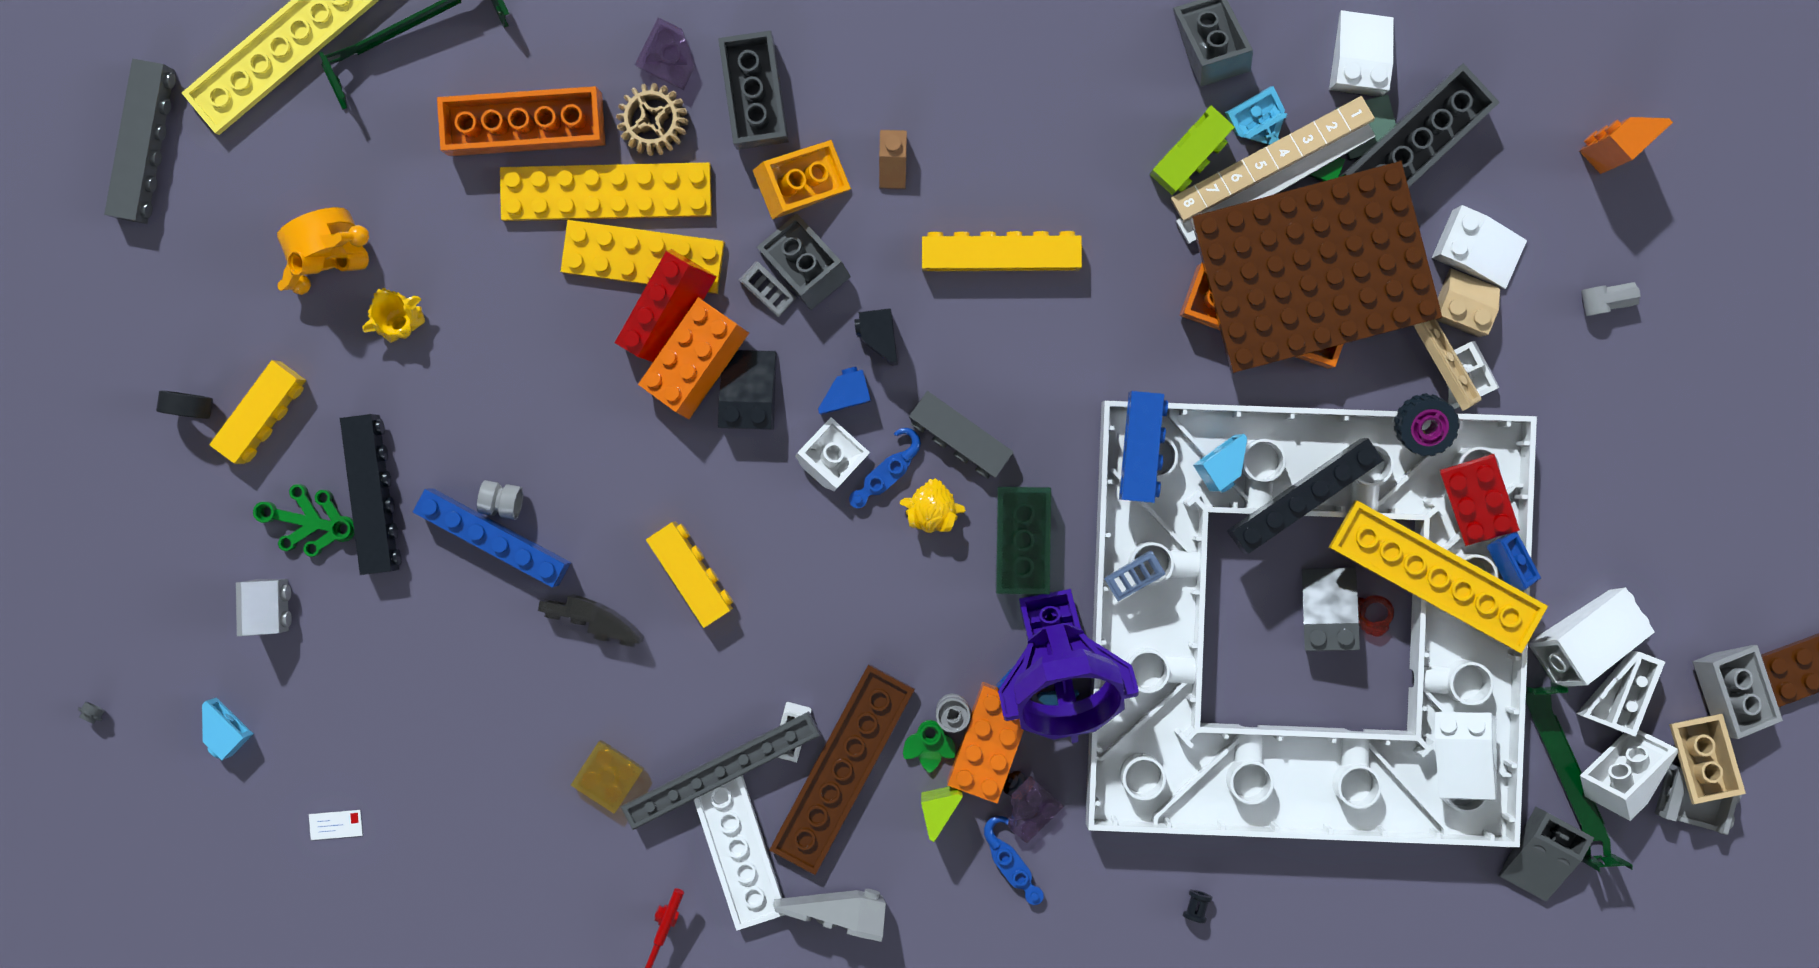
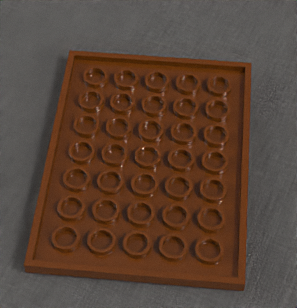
M1402 161L1191 217L1231 373L1442 318Z

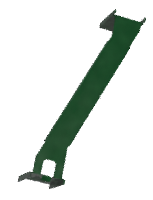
M440 0L355 45L327 55L319 52L323 61L321 65L342 110L347 108L346 98L342 91L340 79L334 74L331 64L340 62L356 53L360 55L462 3L461 0ZM491 0L503 27L509 26L505 19L509 12L504 1ZM335 55H340L339 58L334 59L332 61H328L327 59Z
M1550 682L1552 687L1530 688L1526 686V704L1532 715V720L1576 818L1581 825L1582 831L1594 837L1593 841H1602L1603 856L1605 857H1602V855L1591 856L1590 846L1582 862L1600 872V867L1626 866L1633 870L1631 863L1615 854H1611L1610 838L1603 825L1605 824L1596 803L1584 795L1580 778L1582 774L1559 720L1552 711L1551 694L1568 693V687Z

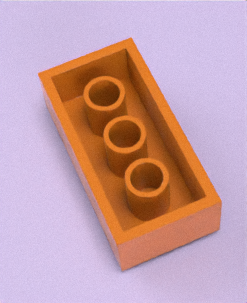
M698 297L638 385L676 413L690 419L749 332Z
M982 682L970 715V721L966 726L949 773L947 786L998 804L1024 730L1020 727L1019 719L1004 720L998 694L999 689L996 686Z

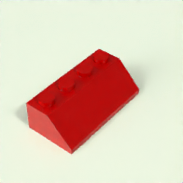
M672 249L667 250L614 343L637 357L654 362L697 298L699 297L704 301L717 276Z

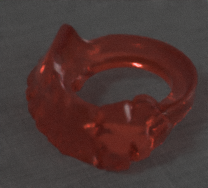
M1379 595L1368 596L1365 599L1358 597L1359 626L1371 636L1379 637L1384 635L1389 630V624L1394 618L1392 603L1387 598ZM1372 603H1381L1387 608L1388 616L1383 621L1370 622L1365 617L1367 607Z

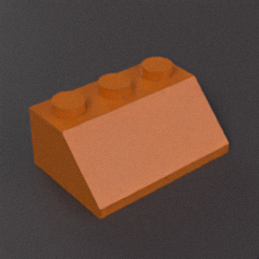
M1629 117L1621 122L1617 119L1609 126L1606 125L1599 131L1596 130L1584 140L1586 145L1579 152L1602 174L1633 160L1673 122L1670 118Z

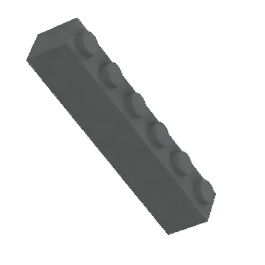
M132 58L104 215L147 224L148 218L152 214L151 200L152 194L157 187V167L162 160L160 150L162 141L166 137V116L171 110L170 94L176 82L175 70L164 64Z

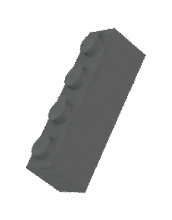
M929 391L924 394L909 416L913 420L910 425L922 433L925 430L935 435L932 438L934 442L944 449L947 445L955 449L954 456L965 464L969 460L976 464L977 468L975 471L987 479L990 475L996 478L1014 453Z

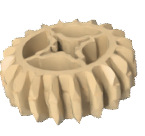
M652 83L651 90H648L646 84H642V92L639 93L636 88H632V93L635 96L630 98L628 95H624V99L628 104H619L618 106L624 113L617 114L616 118L624 122L619 123L617 128L619 131H624L621 138L624 141L629 140L628 146L630 148L637 146L638 153L642 154L646 148L647 154L652 156L654 148H656L658 154L663 155L662 147L666 146L669 151H672L673 147L670 144L672 141L676 144L681 143L677 134H686V131L680 126L688 125V120L681 118L688 112L686 108H680L684 102L681 98L676 99L677 94L675 91L668 93L667 86L663 85L658 92L656 83ZM659 100L667 105L652 108L648 106L646 101ZM640 107L641 116L635 121L636 124L633 126V115L636 109ZM646 110H648L651 115L655 116L658 129L654 126V124L650 123V119L648 118L649 115L646 112ZM673 113L671 127L665 133L663 124L669 118V114ZM653 131L659 138L644 139L637 134Z

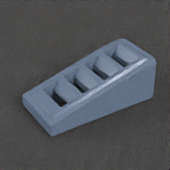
M1149 550L1106 576L1104 580L1117 601H1120L1166 575L1154 553ZM1145 561H1148L1154 570L1153 574H1149L1143 564ZM1136 566L1139 567L1145 578L1143 580L1139 579L1133 569ZM1129 572L1136 584L1131 586L1124 573ZM1117 577L1120 578L1126 588L1123 592L1114 580Z

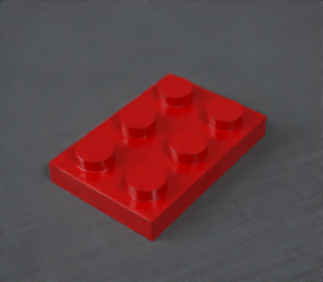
M1495 454L1440 470L1465 546L1520 531Z

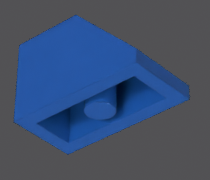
M857 367L841 370L842 375L836 377L818 408L820 415L872 402L863 370L858 371Z

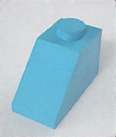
M1245 434L1233 435L1193 464L1209 491L1226 492L1235 485L1234 481L1241 476L1247 444Z
M217 697L207 700L202 704L203 743L208 747L209 753L215 758L224 760L233 756L254 733Z

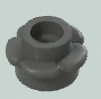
M86 701L82 708L78 707V711L82 712L79 716L81 719L92 724L96 720H103L104 709Z

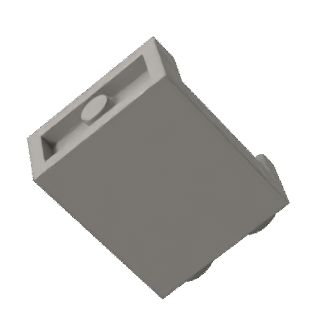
M1671 764L1665 774L1655 814L1668 820H1677L1728 835L1729 830L1734 825L1736 804L1739 803L1742 795L1692 804L1681 766Z

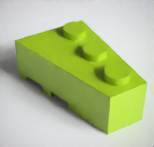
M1211 105L1149 175L1171 195L1177 190L1180 192L1184 191L1191 184L1192 180L1189 177L1196 170L1200 174L1210 163L1207 157L1213 151L1218 154L1228 143L1225 138L1235 126Z

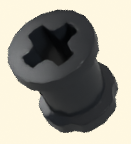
M1190 889L1189 895L1191 897L1187 911L1183 912V917L1194 922L1206 923L1205 913L1208 903L1212 901L1213 897L1205 892ZM1200 902L1198 910L1196 911L1197 903Z

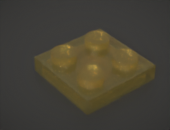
M600 740L571 783V786L615 814L644 768Z

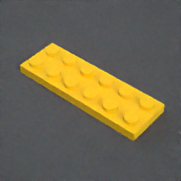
M567 220L560 272L648 284L664 253L672 249L716 275L717 278L708 293L718 294L725 242Z

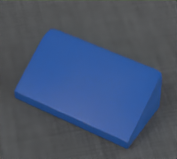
M1518 532L1507 534L1487 545V549L1504 582L1523 591L1541 579Z

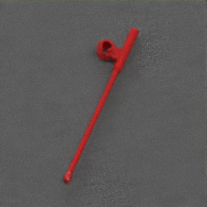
M675 888L669 904L664 905V907L659 905L654 921L658 922L659 928L645 968H652L670 927H674L679 915L677 910L684 895V891Z

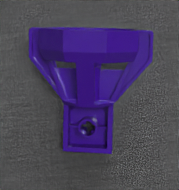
M1071 589L1019 598L1028 645L998 690L1003 718L1005 721L1019 719L1021 729L1053 740L1070 737L1072 743L1079 742L1078 735L1096 732L1125 710L1124 699L1139 695L1133 667L1084 634L1080 626ZM1096 678L1106 681L1093 695L1076 702L1072 679ZM1054 684L1058 705H1044L1030 700L1038 691Z

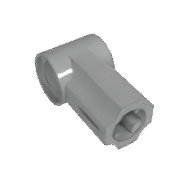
M1635 282L1611 287L1604 285L1581 290L1586 316L1611 312V309L1637 305L1641 297L1640 290Z

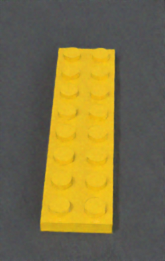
M706 162L500 167L501 220L538 221L712 217L711 164Z
M1357 500L1353 502L1328 547L1518 653L1523 652L1548 607L1546 604Z

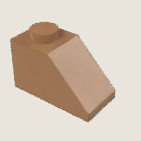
M880 130L879 188L906 189L907 131Z

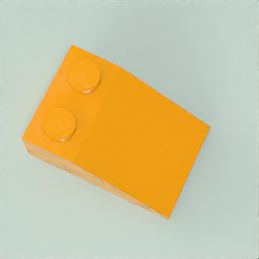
M832 140L763 161L752 170L772 220L794 213L851 189Z

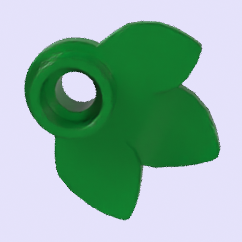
M926 720L920 724L917 733L910 735L906 739L903 747L904 759L919 757L922 766L927 772L931 773L937 768L942 757L954 758L956 749L952 738L944 734L937 721ZM927 729H934L936 734L933 737H928L925 734Z

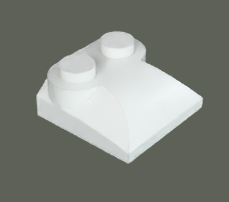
M831 417L799 450L795 457L801 467L823 487L835 491L870 452Z

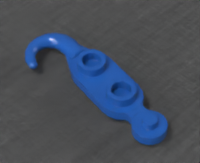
M900 428L894 432L895 436L901 434L909 435L912 440L911 446L905 451L889 456L865 478L864 488L855 490L850 494L849 502L854 508L864 507L870 495L884 493L905 474L912 459L920 450L921 441L917 432L910 428Z
M1004 816L990 818L985 824L984 836L990 846L994 863L1013 887L1025 891V898L1029 904H1040L1044 898L1043 891L1040 887L1031 883L1032 874L1030 869L1015 849L997 838L993 832L995 824L1002 822L1011 826L1012 822Z

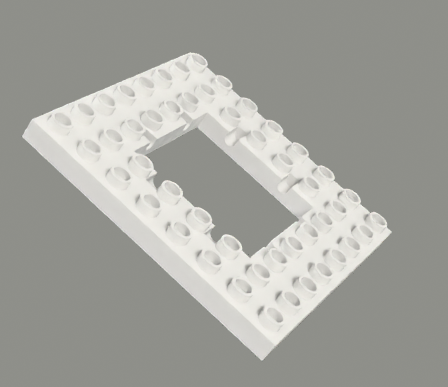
M1103 401L1101 405L1093 641L1132 665L1139 695L1124 699L1125 710L1096 732L1089 733L1086 826L1088 830L1520 847L1528 643L1523 652L1518 653L1412 594L1409 669L1414 672V686L1409 687L1407 731L1375 729L1350 731L1345 728L1271 725L1244 727L1239 724L1200 723L1208 512L1252 514L1357 440L1369 438L1384 461L1304 516L1346 517L1353 502L1357 500L1390 519L1415 520V533L1504 581L1487 549L1488 544L1503 536L1465 546L1440 470L1495 454L1520 529L1517 532L1531 557L1537 416L1458 414L1460 428L1457 431V438L1452 442L1453 444L1446 448L1443 453H1437L1435 456L1426 455L1425 457L1420 456L1418 453H1412L1397 439V434L1394 431V418L1398 413L1397 411L1168 403L1167 416H1162L1161 426L1166 428L1164 444L1160 443L1159 454H1163V466L1161 471H1157V481L1161 482L1159 498L1155 497V503L1119 500L1128 402ZM1427 420L1423 424L1422 430L1430 426L1431 420ZM1245 434L1247 444L1241 476L1234 481L1235 485L1226 492L1209 491L1193 464L1233 435ZM1149 550L1152 551L1166 575L1124 599L1117 601L1104 578ZM1145 561L1143 564L1149 574H1153L1154 570L1149 562ZM1139 567L1133 568L1139 579L1143 580L1145 577ZM1129 572L1124 573L1131 586L1136 584ZM1115 578L1114 580L1122 592L1126 590L1120 578ZM1530 587L1522 592L1530 596ZM1091 678V695L1097 692L1106 681ZM1435 712L1492 713L1497 719L1496 801L1439 798L1435 746Z

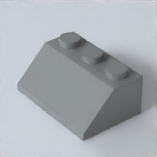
M1758 645L1715 652L1692 661L1710 715L1723 714L1730 738L1740 739L1783 721Z

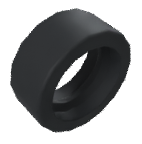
M159 391L156 411L171 415L209 419L213 398L179 392Z

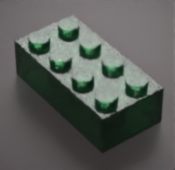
M997 487L996 594H1050L1051 487Z

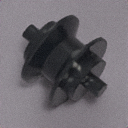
M1014 771L1007 776L1003 791L1010 795L1013 800L1020 801L1030 793L1032 782L1022 772Z

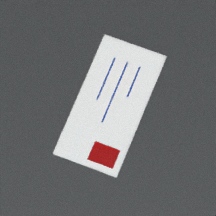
M360 810L309 814L311 840L363 836Z

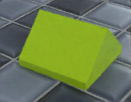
M948 786L921 792V804L929 840L935 842L963 798L961 790Z

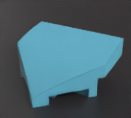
M1270 86L1225 112V115L1229 122L1235 126L1233 130L1238 137L1270 145L1279 140L1278 136L1287 113H1284L1285 109L1274 86Z

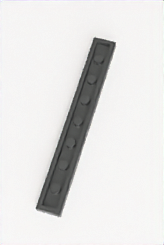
M808 711L623 804L621 809L630 827L634 830L819 737L821 734Z

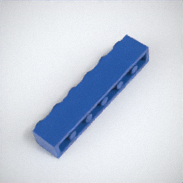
M424 489L413 510V513L552 588L560 585L571 564L568 560L479 514L436 489Z

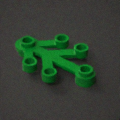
M302 484L291 486L289 495L297 501L305 515L277 509L272 502H259L253 509L254 518L261 523L272 522L275 519L302 525L301 528L290 535L280 537L278 546L283 551L295 549L299 541L318 529L329 532L318 540L309 541L304 545V553L309 557L318 556L324 547L335 540L347 542L355 536L353 519L348 516H341L332 502L333 494L329 490H319L315 494V502L323 506L330 520L321 519L307 497L308 489ZM298 487L302 490L300 497L295 494V490ZM322 493L327 495L325 503L320 499ZM267 507L271 510L269 517L264 514V510ZM342 524H345L347 526V532L345 534H343L340 530ZM286 538L291 541L289 548L284 545ZM311 544L316 546L314 554L309 550Z

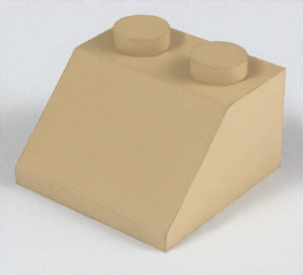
M1451 268L1438 296L1442 318L1436 320L1477 337L1489 335L1499 311L1500 288Z

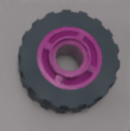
M1425 393L1419 396H1412L1411 399L1403 402L1402 407H1399L1397 410L1398 413L1394 418L1396 437L1402 445L1414 454L1418 453L1420 456L1426 457V455L1435 456L1437 453H1443L1446 448L1453 444L1452 442L1458 436L1457 431L1460 428L1458 414L1455 413V409L1448 402L1436 395ZM1427 420H1431L1430 426L1422 430L1423 424Z

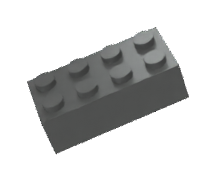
M771 30L718 38L735 148L740 150L788 143L775 43Z

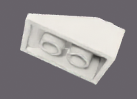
M1340 11L1329 90L1376 97L1383 96L1390 90L1393 68V17Z
M1461 205L1452 210L1432 259L1497 287L1506 289L1527 240L1487 215Z
M1435 712V746L1440 799L1496 801L1497 719L1492 713Z
M1638 730L1636 737L1626 733L1622 734L1580 775L1585 797L1631 821L1650 801L1678 754V749Z

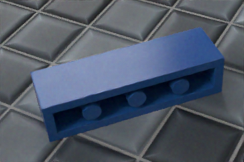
M1130 391L1128 393L1119 500L1155 503V497L1159 498L1161 482L1157 481V471L1162 470L1163 454H1159L1160 443L1164 444L1166 428L1161 426L1162 416L1166 417L1168 412V400H1164V394Z

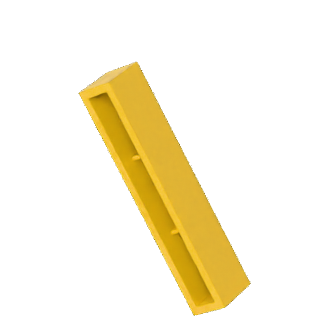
M991 231L980 232V236H969V232H954V236H943V232H928L927 236H922V271H1079L1082 268V235L1075 236L1074 231H1061L1059 236H1049L1047 231H1035L1033 236H1022L1020 231L1006 232V236H996V232Z

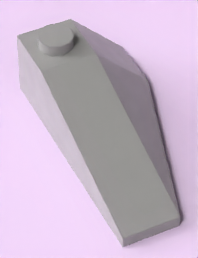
M865 889L864 892L854 890L774 899L773 906L777 913L803 921H811L812 918H815L823 927L832 929L838 925L847 929V934L882 942L886 902L883 896L880 895V892L876 890Z

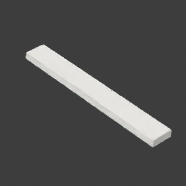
M1367 124L1203 213L1277 194L1373 139L1375 134L1370 125ZM1181 218L1175 221L1188 244L1196 240L1191 219L1184 223Z

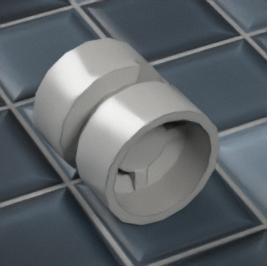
M484 480L478 494L477 512L495 516L498 512L501 518L516 520L522 507L523 488L509 484L502 488L498 482Z
M953 693L943 696L936 706V719L939 726L947 732L955 733L963 730L968 725L971 714L965 698Z

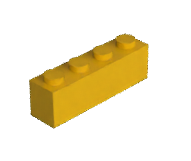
M271 360L209 445L234 464L250 462L257 453L256 448L261 441L267 440L273 431L271 428L275 422L281 420L288 411L287 406L292 399L294 400L300 396L306 380L283 362Z
M676 521L671 522L647 538L646 541L703 628L731 611L733 608L730 604L733 603V600L725 589L721 591L716 582L719 579L713 569L705 567L702 562L704 556L696 545L692 547L687 538L690 535L682 523L678 525Z

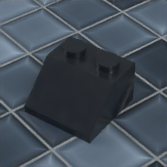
M891 308L859 312V319H854L857 337H861L864 344L892 366L898 365Z

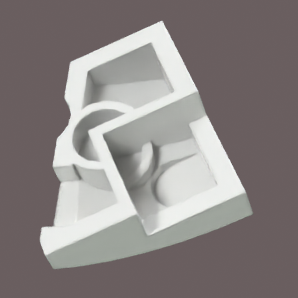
M1471 341L1454 350L1480 396L1499 388L1475 341ZM1448 386V404L1456 409L1460 406Z

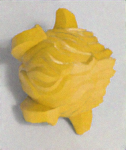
M382 288V290L378 289L373 294L374 298L368 310L370 320L362 328L365 333L376 331L378 335H382L390 343L399 338L405 339L409 337L412 331L425 323L421 306H416L421 301V298L419 296L406 298L399 292L386 290L385 288Z
M936 478L933 480L929 479L924 486L916 490L912 498H903L900 501V505L908 508L906 515H908L909 527L921 529L927 533H932L936 530L950 532L954 521L958 518L956 514L966 511L963 505L954 502L953 494L946 489L945 485H942V481H938Z

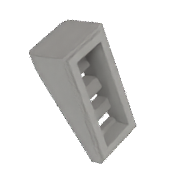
M757 261L738 280L778 317L796 299L788 289ZM759 271L762 275L752 285L749 281ZM768 279L770 282L759 292L757 288ZM774 286L778 288L769 299L765 298ZM783 293L786 297L775 307L773 303Z

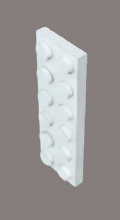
M743 775L694 799L736 931L784 916V914L775 912L773 906L774 899L783 897Z

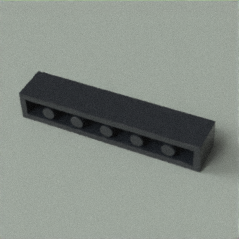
M376 414L340 418L360 575L399 570L402 559L395 540L398 538V528L393 523L392 513L395 511V504L389 493L391 475L386 470L385 461L388 460L387 447L383 445L382 435L385 433L384 422Z
M1369 438L1359 439L1228 529L1227 532L1240 551L1249 554L1384 460Z

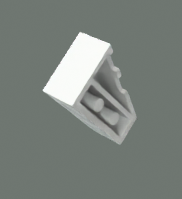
M1630 651L1576 714L1636 737L1665 661L1638 651Z

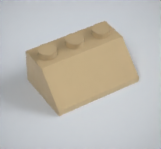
M1723 714L1669 724L1675 746L1678 749L1679 761L1692 804L1746 794Z

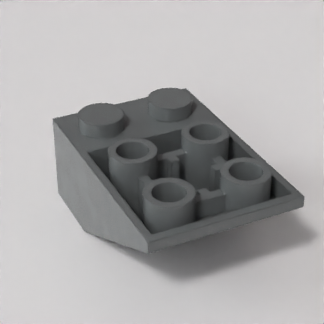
M1535 807L1520 835V847H1513L1498 876L1547 901L1582 862L1594 837Z

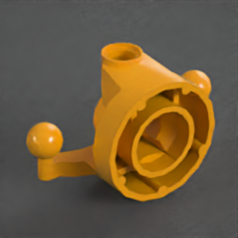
M339 207L319 209L291 220L277 232V239L287 261L282 280L277 284L280 291L292 290L296 294L303 295L311 287V282L305 275L318 274L321 271L334 267L340 271L365 269L368 266L369 256L363 245H366L370 238L368 230L363 226L355 225L350 212L345 208Z

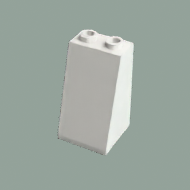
M1625 587L1608 590L1529 641L1528 645L1553 683L1565 687L1589 685L1651 636L1654 630L1649 624V619L1636 604L1634 596Z

